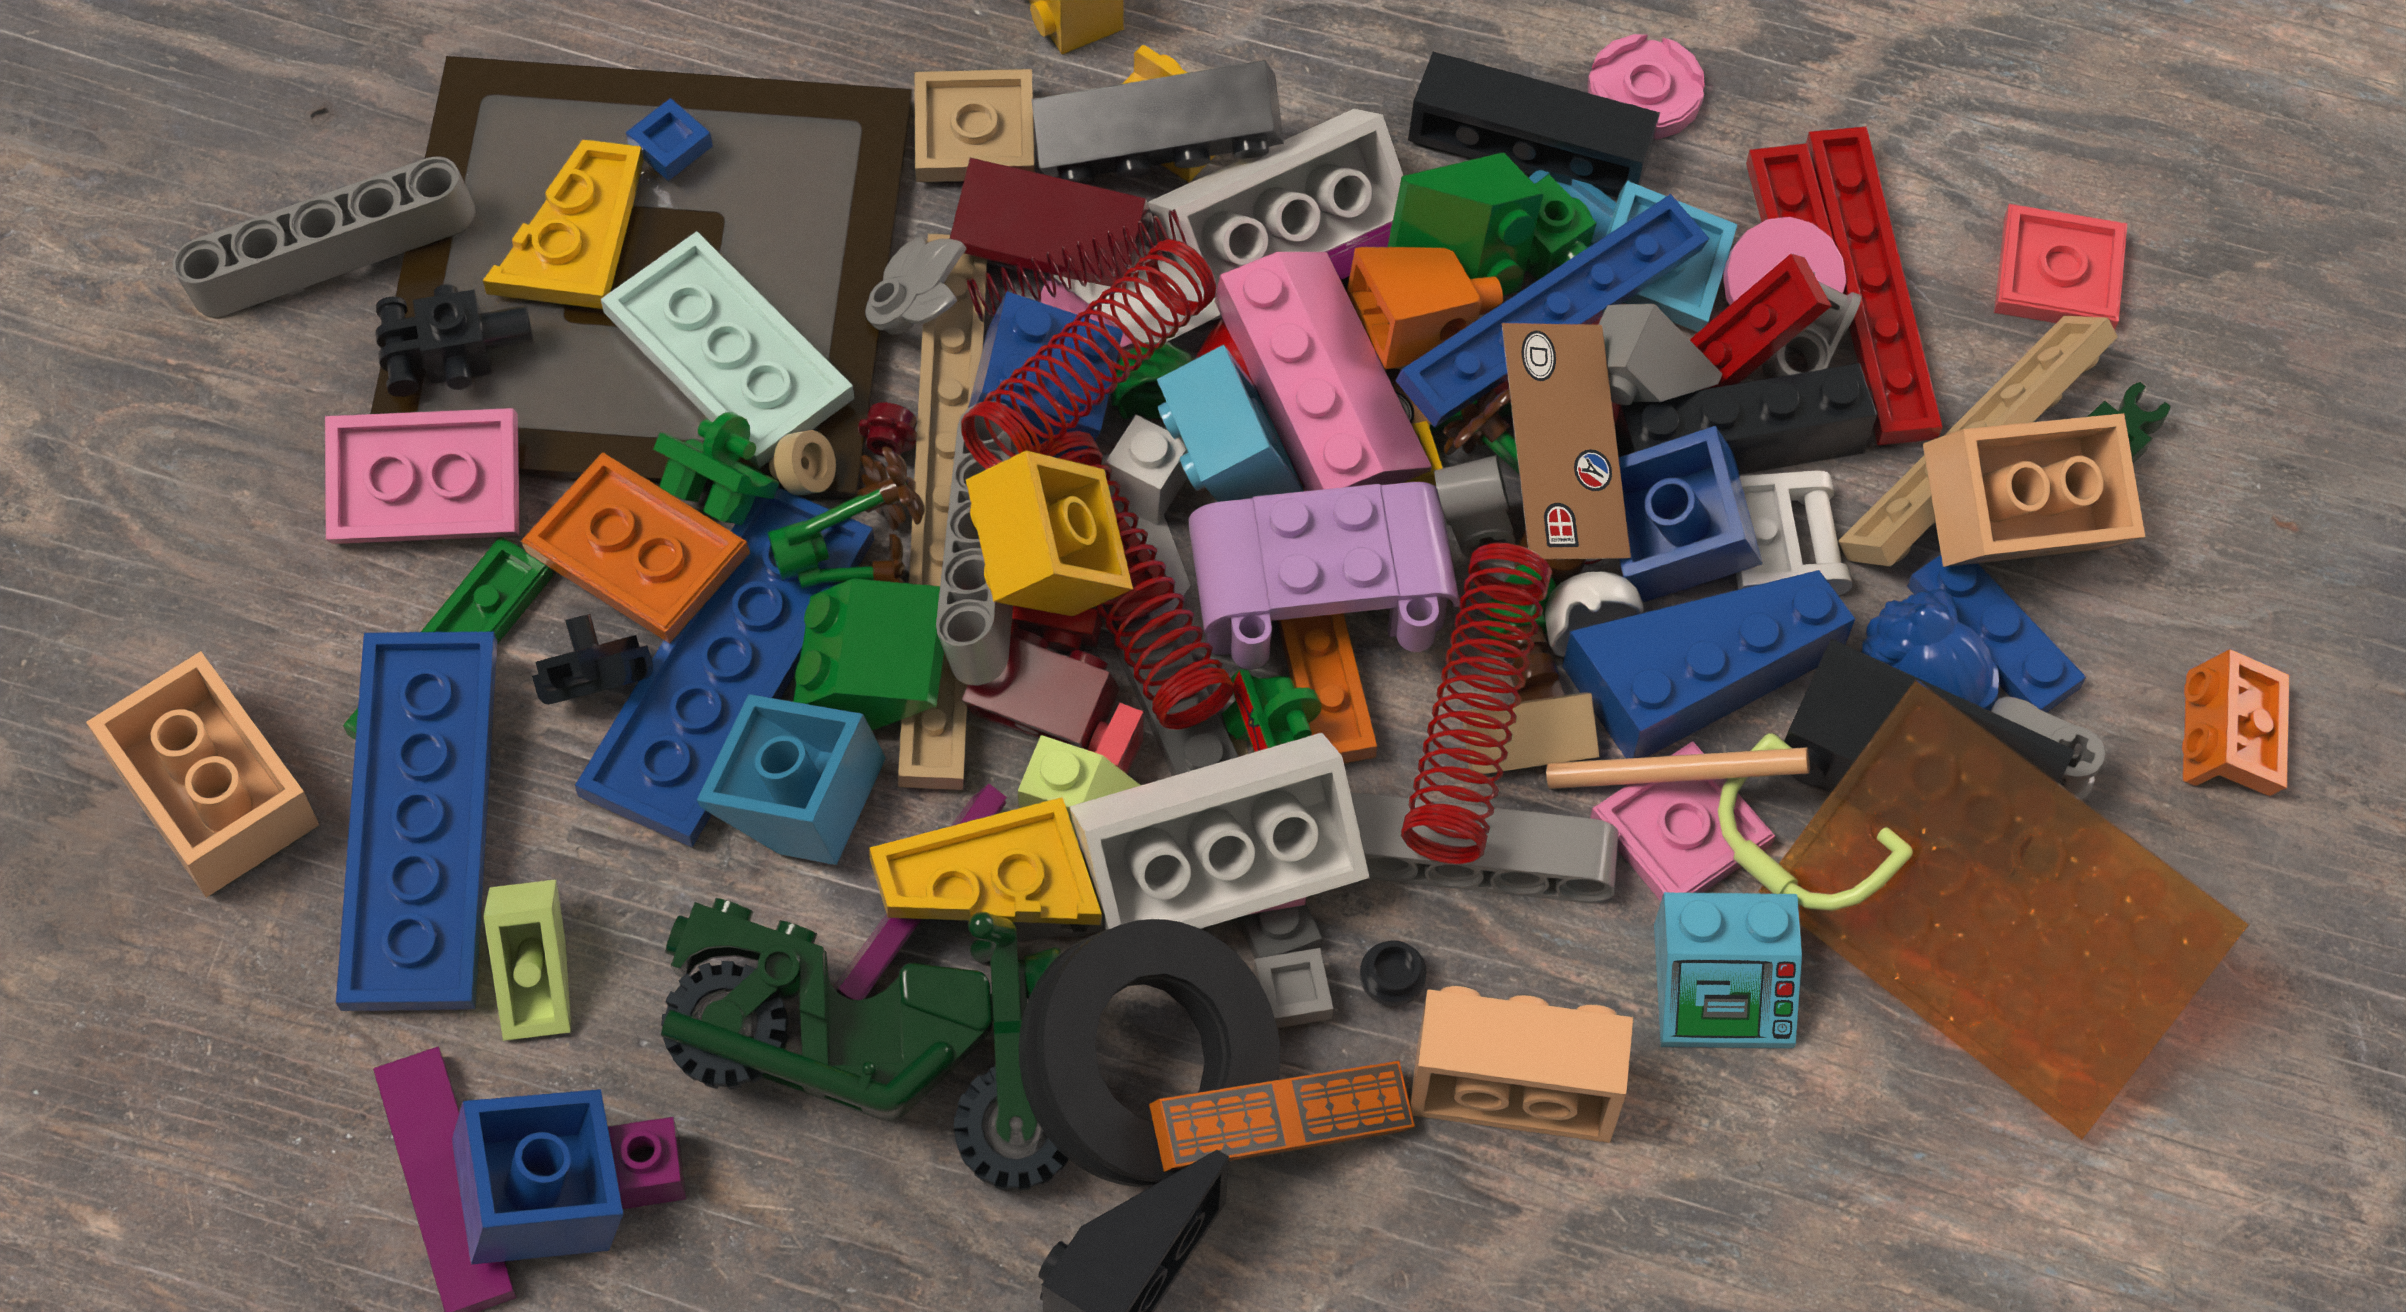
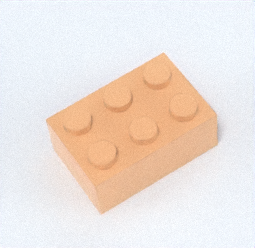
M2124 413L1962 429L1923 443L1943 567L2099 550L2145 537Z
M201 651L86 722L108 761L206 898L319 826L303 789Z
M1461 986L1445 987L1441 991L1427 989L1410 1102L1412 1116L1610 1143L1627 1092L1633 1017L1617 1015L1611 1008L1601 1005H1583L1577 1009L1549 1006L1545 1000L1534 996L1520 995L1511 997L1509 1000L1481 997L1477 991Z

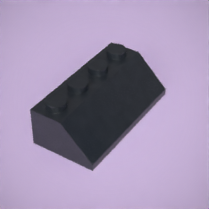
M1833 639L1830 640L1784 740L1791 748H1808L1810 760L1809 774L1792 775L1799 782L1817 786L1851 802L1861 811L1875 813L1911 830L1921 839L1935 841L1971 858L1976 864L1984 868L1997 870L2012 878L2023 860L2075 752L2074 749Z

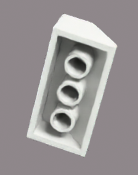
M1352 109L1284 140V144L1270 146L1269 153L1266 155L1239 160L1148 202L1152 216L1154 217L1155 215L1159 218L1170 240H1173L1168 213L1169 210L1172 212L1173 209L1176 210L1187 245L1195 249L1207 262L1212 270L1217 291L1220 274L1275 252H1325L1392 221L1403 173L1383 115ZM1172 217L1176 241L1183 242L1180 231ZM1157 223V228L1161 240H1166ZM1166 252L1169 259L1185 268L1198 285L1202 287L1200 279L1191 266L1179 256ZM1221 315L1212 319V321L1221 318Z
M1323 733L1069 806L1078 844L1106 930L1128 922L1146 919L1172 920L1201 929L1370 878L1343 757Z

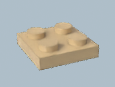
M1032 69L914 72L916 182L964 181L970 157L1035 172L1034 125L1031 100L1033 99Z

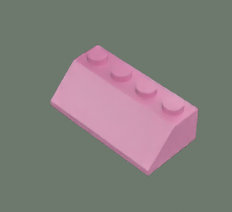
M1275 252L1220 274L1214 302L1245 361L1249 375L1305 491L1372 484H1398L1431 471L1432 466L1327 252Z

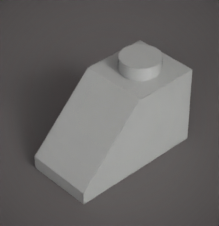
M1655 304L1607 305L1599 325H1602L1611 401L1613 403L1630 405L1632 402H1662L1719 383L1722 373Z

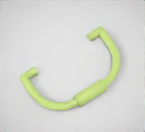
M1768 733L1750 751L1790 749L1791 747L1777 735ZM1748 777L1728 778L1722 787L1717 812L1722 836L1734 851V860L1773 894H1797L1798 904L1805 908L1835 911L1860 904L1881 889L1913 855L1912 847L1891 829L1885 827L1878 833L1877 840L1892 853L1868 878L1852 889L1835 894L1809 892L1798 886V880L1753 841H1746L1737 830L1734 816L1737 794Z

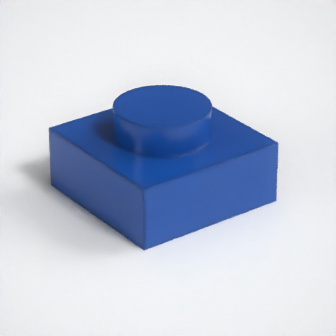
M671 98L626 132L628 145L640 146L644 160L667 181L713 147L711 133Z

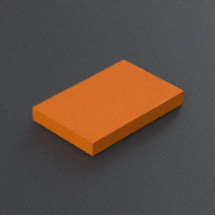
M603 452L521 540L526 553L669 644L750 554L746 540Z

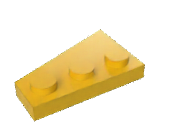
M582 139L546 190V201L529 225L523 223L512 238L513 248L500 266L493 265L483 279L486 294L603 309L601 298L611 292L644 163L642 148L640 146Z
M1063 797L869 847L870 862L888 918L969 920L973 914L987 912L1009 919L1012 922L1101 925L1102 913Z

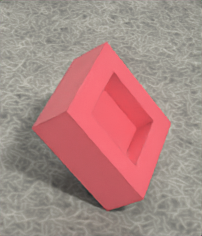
M1119 703L1110 723L1100 721L1097 725L1088 751L1103 755L1127 774L1143 742V711Z

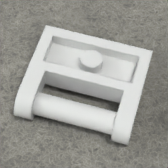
M1803 471L1740 476L1763 564L1736 573L1738 590L1820 570L1838 596L1848 592L1852 588L1849 566L1841 562L1829 501L1834 496L1831 475L1825 471ZM1798 500L1801 504L1805 505L1816 564L1803 565L1791 501Z

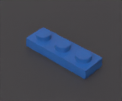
M1940 555L1911 575L1907 587L1914 595L1920 591L1928 592L1933 589H1943L1953 597L1958 613L1957 621L1970 627L1982 638L1989 650L1992 661L1997 665L1999 685L2010 697L2025 700L2047 713L2081 689L2086 676L1978 563L1943 567Z

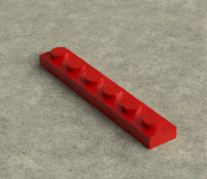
M1867 126L1810 131L1806 143L1815 170L1833 242L1843 257L1846 275L1843 294L1848 295L1851 292H1855L1861 296L1860 305L1849 329L1857 362L1860 363L1877 413L1873 426L1877 444L1887 445L1937 439L1943 426Z

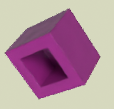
M674 1117L608 1126L622 1209L686 1200L680 1137ZM654 1153L645 1162H635L630 1159L631 1156Z

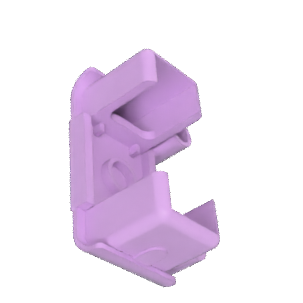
M1429 483L1372 484L1254 496L1250 499L1210 503L1198 508L1189 517V531L1206 643L1213 647V654H1231L1234 662L1244 669H1258L1268 661L1271 642V621L1390 608L1388 636L1397 637L1399 644L1408 651L1422 652L1433 644L1435 632L1443 627L1448 599L1452 601L1453 607H1459L1460 604L1444 513L1437 487Z

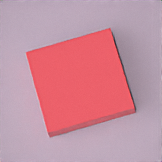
M2009 204L2004 216L1994 313L2057 323L2063 316L2109 318L2115 330L2119 322L2127 223Z

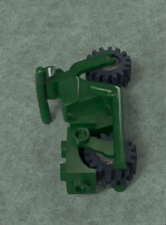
M715 898L712 908L694 902L689 918L682 915L677 917L670 932L665 953L674 956L671 968L677 976L682 978L678 981L680 986L675 992L670 991L665 1001L668 1006L666 1013L662 1014L661 1036L663 1037L666 1049L671 1054L675 1063L694 1081H700L705 1086L718 1089V1086L737 1089L742 1088L741 1084L749 1081L755 1083L763 1078L877 1119L891 1121L899 1119L908 1113L991 1033L993 1021L996 1066L989 1068V1072L980 1077L978 1075L970 1083L968 1090L965 1094L962 1093L956 1116H954L956 1145L962 1160L974 1172L975 1176L983 1182L986 1181L993 1184L995 1188L1003 1190L1019 1189V1191L1029 1190L1031 1187L1041 1183L1042 1185L1053 1179V1176L1059 1170H1062L1069 1161L1050 1141L1036 1120L1026 1098L1019 1066L1020 1027L1027 999H1029L1044 971L1060 955L1061 949L1053 947L1026 955L1024 959L1018 960L1017 933L1014 923L1009 919L994 914L978 912L973 914L968 923L970 933L977 938L971 945L970 953L977 962H991V994L989 980L980 971L908 963L900 969L899 977L886 990L871 998L853 1000L837 993L830 983L827 952L824 950V947L814 944L818 934L807 928L779 920L776 930L751 922L754 913L752 910L720 898ZM740 957L758 961V968L756 969L747 964L744 967L736 965L734 961H721V965L711 966L710 963L698 965L713 958ZM696 966H698L699 971L690 976ZM799 993L802 1055L782 1049L786 1048L788 1040L787 1025H789L788 1014L782 999H791Z

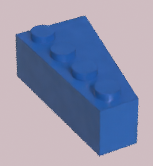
M1820 570L1570 631L1562 667L1580 693L1588 692L1592 694L1595 715L1626 759L1644 758L1816 669L1831 639L1846 645L1855 618Z

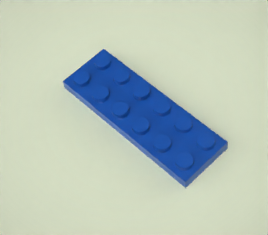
M777 488L773 499L755 497L743 525L735 524L731 532L747 541L750 554L670 644L666 641L662 642L652 659L653 672L651 676L638 681L576 782L575 788L578 797L693 848L712 815L702 809L696 800L748 694L781 699L793 679L800 661L806 626L804 615L809 605L810 596L843 583H821L802 589L798 576L782 580L767 532L801 521L805 522L830 509L793 495L781 488ZM849 518L822 530L829 559L819 562V569L859 567L874 542L873 528Z
M494 631L364 633L336 1004L340 1011L476 1009L498 643Z

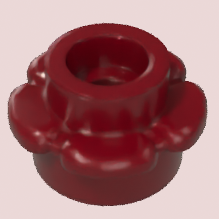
M880 402L870 407L867 419L859 421L858 432L862 437L867 438L866 446L873 453L885 457L882 448L889 447L896 454L901 455L902 452L911 451L916 447L917 432L915 429L917 418L910 410L903 406Z

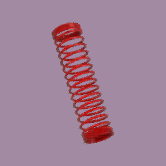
M1166 239L1158 242L1145 257L1139 259L1134 267L1128 269L1122 278L1115 280L1110 289L1103 291L1098 300L1092 301L1085 311L1078 313L1073 322L1066 324L1059 334L1053 335L1047 345L1039 348L1035 356L1029 357L1021 368L1014 370L1009 379L1003 380L995 391L988 393L983 402L976 404L964 415L961 420V432L966 447L974 459L985 469L1003 462L986 448L978 436L975 428V416L984 417L986 428L992 439L1010 457L1016 454L1010 451L997 437L989 420L999 425L1009 435L1019 454L1026 450L1036 451L1039 454L1050 451L1054 441L1063 439L1067 433L1066 429L1075 428L1080 417L1088 416L1092 406L1100 405L1106 394L1114 392L1117 383L1125 382L1130 372L1137 371L1142 361L1150 359L1154 350L1162 348L1166 343V339L1174 337L1180 327L1186 326L1192 316L1198 315L1212 302L1216 294V283L1212 270L1205 259L1195 249L1181 241ZM1161 251L1171 252L1191 266L1201 281L1204 290L1203 297L1198 283L1185 268L1167 257L1159 256L1158 253ZM1158 260L1173 265L1187 277L1196 291L1198 302L1188 300L1179 285L1167 274L1160 271ZM1139 271H1146L1148 282L1138 278ZM1127 282H1134L1136 293L1126 289ZM1139 283L1149 287L1157 298L1170 309L1174 322L1167 321L1160 316L1153 305L1144 298ZM1115 293H1122L1124 304L1114 300ZM1127 294L1138 299L1147 311L1157 319L1161 333L1149 328L1143 319L1134 312L1128 302ZM1102 304H1110L1112 316L1102 311ZM1115 306L1128 312L1135 322L1144 329L1149 344L1137 339L1128 327L1121 322L1116 313ZM1177 314L1185 316L1181 322H1179ZM1090 315L1098 316L1100 327L1089 323ZM1103 317L1114 322L1133 342L1137 355L1131 354L1122 348L1116 339L1110 335L1104 324ZM1165 325L1173 327L1169 333H1166ZM1077 326L1086 328L1088 339L1077 334ZM1091 329L1100 332L1118 350L1124 366L1108 358L1096 343ZM1152 335L1161 338L1157 344H1154ZM1065 337L1073 338L1076 350L1064 345ZM1078 340L1088 344L1101 356L1108 365L1112 378L1106 376L1091 364L1079 346ZM1140 346L1149 349L1145 355H1142ZM1052 349L1061 350L1064 362L1052 357ZM1066 351L1075 355L1089 368L1097 380L1099 389L1083 380L1074 370L1067 358ZM1127 357L1137 360L1133 366H1129ZM1040 360L1048 361L1052 374L1039 368ZM1053 363L1064 368L1076 379L1082 387L1087 400L1077 396L1063 383ZM1114 368L1124 371L1123 375L1117 378ZM1027 371L1035 372L1040 386L1026 380ZM1041 375L1049 378L1062 389L1069 398L1074 411L1064 407L1052 396L1044 384ZM1102 379L1112 382L1109 388L1104 389ZM1014 383L1023 384L1027 398L1013 391ZM1007 385H1009V389H1008V390H1004V388H1005ZM1028 386L1038 391L1050 402L1057 411L1061 423L1048 416L1039 407L1031 395ZM1089 390L1099 393L1096 400H1092ZM1001 395L1010 396L1015 410L1001 404ZM993 397H996V402H991ZM1015 398L1023 401L1035 411L1044 423L1048 434L1036 428L1025 417ZM1076 401L1087 405L1084 411L1079 412ZM1063 412L1074 416L1071 423H1066ZM1018 421H1020V422L1023 424V426L1026 428V430L1030 433V435H1031V437H1032V439H1033V441H1034V443H1035V446L1032 445L1028 434L1026 433V431L1024 430V428L1022 427V425H1021ZM1049 423L1062 428L1059 434L1053 435V430ZM1037 435L1049 439L1046 446L1040 447Z
M1067 432L1063 439L1054 441L1050 451L1041 452V454L1053 457L1057 453L1072 447L1088 446L1086 449L1074 451L1060 459L1070 460L1084 455L1077 463L1105 470L1108 485H1112L1115 488V493L1111 496L1112 504L1115 501H1121L1124 504L1122 512L1115 514L1117 524L1124 517H1131L1133 519V525L1129 529L1119 531L1121 541L1124 542L1132 533H1140L1143 536L1142 541L1138 545L1124 549L1126 562L1138 554L1141 549H1149L1152 552L1148 561L1128 568L1130 579L1136 578L1151 565H1158L1161 568L1157 577L1147 579L1134 586L1132 590L1124 593L1120 598L1110 599L1097 605V612L1102 618L1106 619L1108 631L1115 635V645L1121 651H1125V662L1134 668V678L1138 683L1143 684V695L1148 700L1153 701L1152 711L1157 716L1156 718L1159 720V723L1164 728L1175 730L1201 723L1216 714L1227 704L1233 694L1234 683L1231 681L1228 673L1221 669L1222 663L1218 659H1209L1213 647L1209 643L1200 642L1204 630L1199 626H1191L1194 613L1191 610L1182 609L1185 597L1182 594L1173 593L1176 581L1172 577H1164L1166 565L1163 561L1155 560L1157 549L1153 545L1146 544L1148 533L1144 529L1137 528L1139 517L1135 513L1128 512L1130 501L1126 497L1119 496L1121 485L1117 481L1110 480L1112 474L1108 465H1101L1103 454L1100 452V448L1097 446L1094 438L1086 432ZM1049 439L1040 444V447L1046 446ZM1164 581L1170 584L1165 594L1158 595L1142 603L1130 614L1113 616L1123 602L1133 600L1147 593L1159 582ZM1169 598H1177L1179 600L1178 606L1173 611L1166 612L1152 619L1139 630L1122 632L1133 618L1156 609ZM1103 604H1114L1109 614L1103 610ZM1186 614L1189 617L1183 627L1162 635L1149 646L1132 648L1142 634L1158 629L1177 615ZM1112 620H1123L1118 631L1112 626ZM1187 631H1196L1198 633L1197 638L1192 644L1185 645L1171 652L1159 662L1141 665L1152 650L1175 641ZM1121 636L1132 637L1127 647L1121 642ZM1205 647L1207 649L1206 655L1200 661L1180 669L1170 678L1151 681L1152 677L1162 666L1169 665L1183 658L1195 648ZM1130 653H1142L1137 663H1134L1130 658ZM1207 664H1215V665L1217 666V668L1209 667V668L1199 669V668H1201L1202 666L1207 665ZM1139 669H1152L1146 680L1139 674ZM1221 683L1216 691L1197 705L1181 712L1167 714L1170 708L1179 700L1203 690L1208 685ZM1162 685L1155 696L1149 692V686Z
M1510 543L1483 545L1472 553L1468 568L1470 576L1465 580V594L1460 598L1459 608L1461 611L1456 615V629L1451 633L1450 643L1452 647L1447 650L1445 659L1447 665L1442 669L1441 679L1443 683L1437 688L1436 696L1438 701L1433 705L1432 709L1434 719L1428 723L1427 733L1429 737L1423 743L1422 750L1425 755L1419 759L1418 770L1420 774L1414 778L1413 788L1415 793L1409 798L1408 806L1411 811L1405 815L1401 829V837L1409 848L1419 855L1443 863H1470L1484 855L1488 838L1487 834L1490 830V826L1484 819L1494 814L1495 808L1489 800L1497 797L1499 789L1494 782L1503 777L1504 771L1499 763L1506 760L1508 752L1503 745L1512 740L1513 734L1508 727L1516 723L1517 715L1512 709L1521 703V697L1517 691L1525 686L1526 681L1521 673L1529 669L1530 661L1526 655L1534 649V643L1530 637L1538 633L1539 626L1535 619L1542 616L1543 612L1539 602L1546 598L1552 570L1545 559L1532 550ZM1488 559H1504L1518 562L1533 569L1541 576L1542 580H1538L1531 574L1517 569L1494 567L1482 570L1478 563ZM1487 573L1513 574L1526 578L1533 583L1515 584L1499 580ZM1471 582H1473L1477 586V588L1470 590ZM1482 591L1496 600L1509 604L1524 606L1535 604L1537 607L1536 613L1531 616L1525 611L1507 604L1494 602L1478 603L1472 594ZM1468 599L1473 605L1465 608L1466 600ZM1488 608L1508 610L1521 615L1522 618L1502 615ZM1479 609L1493 618L1506 622H1530L1532 630L1529 633H1525L1518 627L1503 622L1490 620L1474 621L1467 612ZM1464 616L1469 623L1461 625L1462 617ZM1474 626L1478 630L1500 639L1515 641L1526 639L1528 646L1526 650L1521 651L1515 646L1499 640L1486 638L1471 639L1463 630ZM1484 626L1503 628L1515 632L1518 635L1503 634L1497 631L1490 630ZM1458 634L1464 641L1456 643ZM1470 644L1482 652L1497 657H1521L1524 661L1523 667L1517 669L1509 663L1495 658L1482 656L1467 657L1459 650V647ZM1481 644L1499 646L1514 653L1497 651L1484 647ZM1455 652L1460 659L1452 661L1453 653ZM1466 662L1478 670L1491 674L1517 675L1519 684L1512 687L1506 682L1490 676L1477 674L1462 675L1454 665ZM1477 662L1495 664L1508 670L1494 669ZM1451 670L1456 676L1447 679L1448 671ZM1461 680L1474 688L1487 692L1512 693L1515 696L1514 703L1507 705L1499 699L1484 694L1458 693L1450 686V683ZM1473 680L1490 682L1503 688L1490 687ZM1446 687L1452 694L1443 697V691ZM1459 699L1470 706L1483 710L1508 711L1511 715L1510 721L1502 723L1498 719L1482 713L1454 711L1445 702ZM1471 699L1484 700L1499 706L1487 705ZM1442 706L1447 713L1438 715L1439 707ZM1455 717L1466 724L1479 728L1503 729L1506 737L1502 741H1497L1491 736L1477 731L1451 730L1441 720ZM1467 717L1482 719L1490 723L1479 722ZM1435 724L1444 731L1433 733ZM1450 735L1459 741L1474 746L1498 747L1502 752L1501 757L1492 759L1474 750L1446 748L1436 738ZM1465 736L1476 737L1485 741L1474 740ZM1433 742L1439 749L1429 752L1430 743ZM1447 754L1469 764L1493 765L1497 769V774L1494 777L1488 778L1482 773L1467 768L1443 767L1432 756ZM1463 755L1473 756V757H1476V758H1478V759H1473V758L1466 757V756H1463ZM1428 760L1435 768L1424 770L1425 762ZM1442 772L1464 782L1489 784L1492 787V794L1482 796L1475 791L1463 787L1438 785L1427 775ZM1422 779L1430 785L1422 789L1419 788ZM1439 791L1446 796L1458 800L1483 802L1487 805L1488 811L1485 814L1478 815L1471 810L1459 806L1434 804L1423 793ZM1419 797L1426 805L1415 808L1416 798ZM1475 821H1479L1483 825V828ZM1424 825L1437 833L1452 838L1471 839L1476 845L1464 847L1437 843L1421 836L1412 827Z

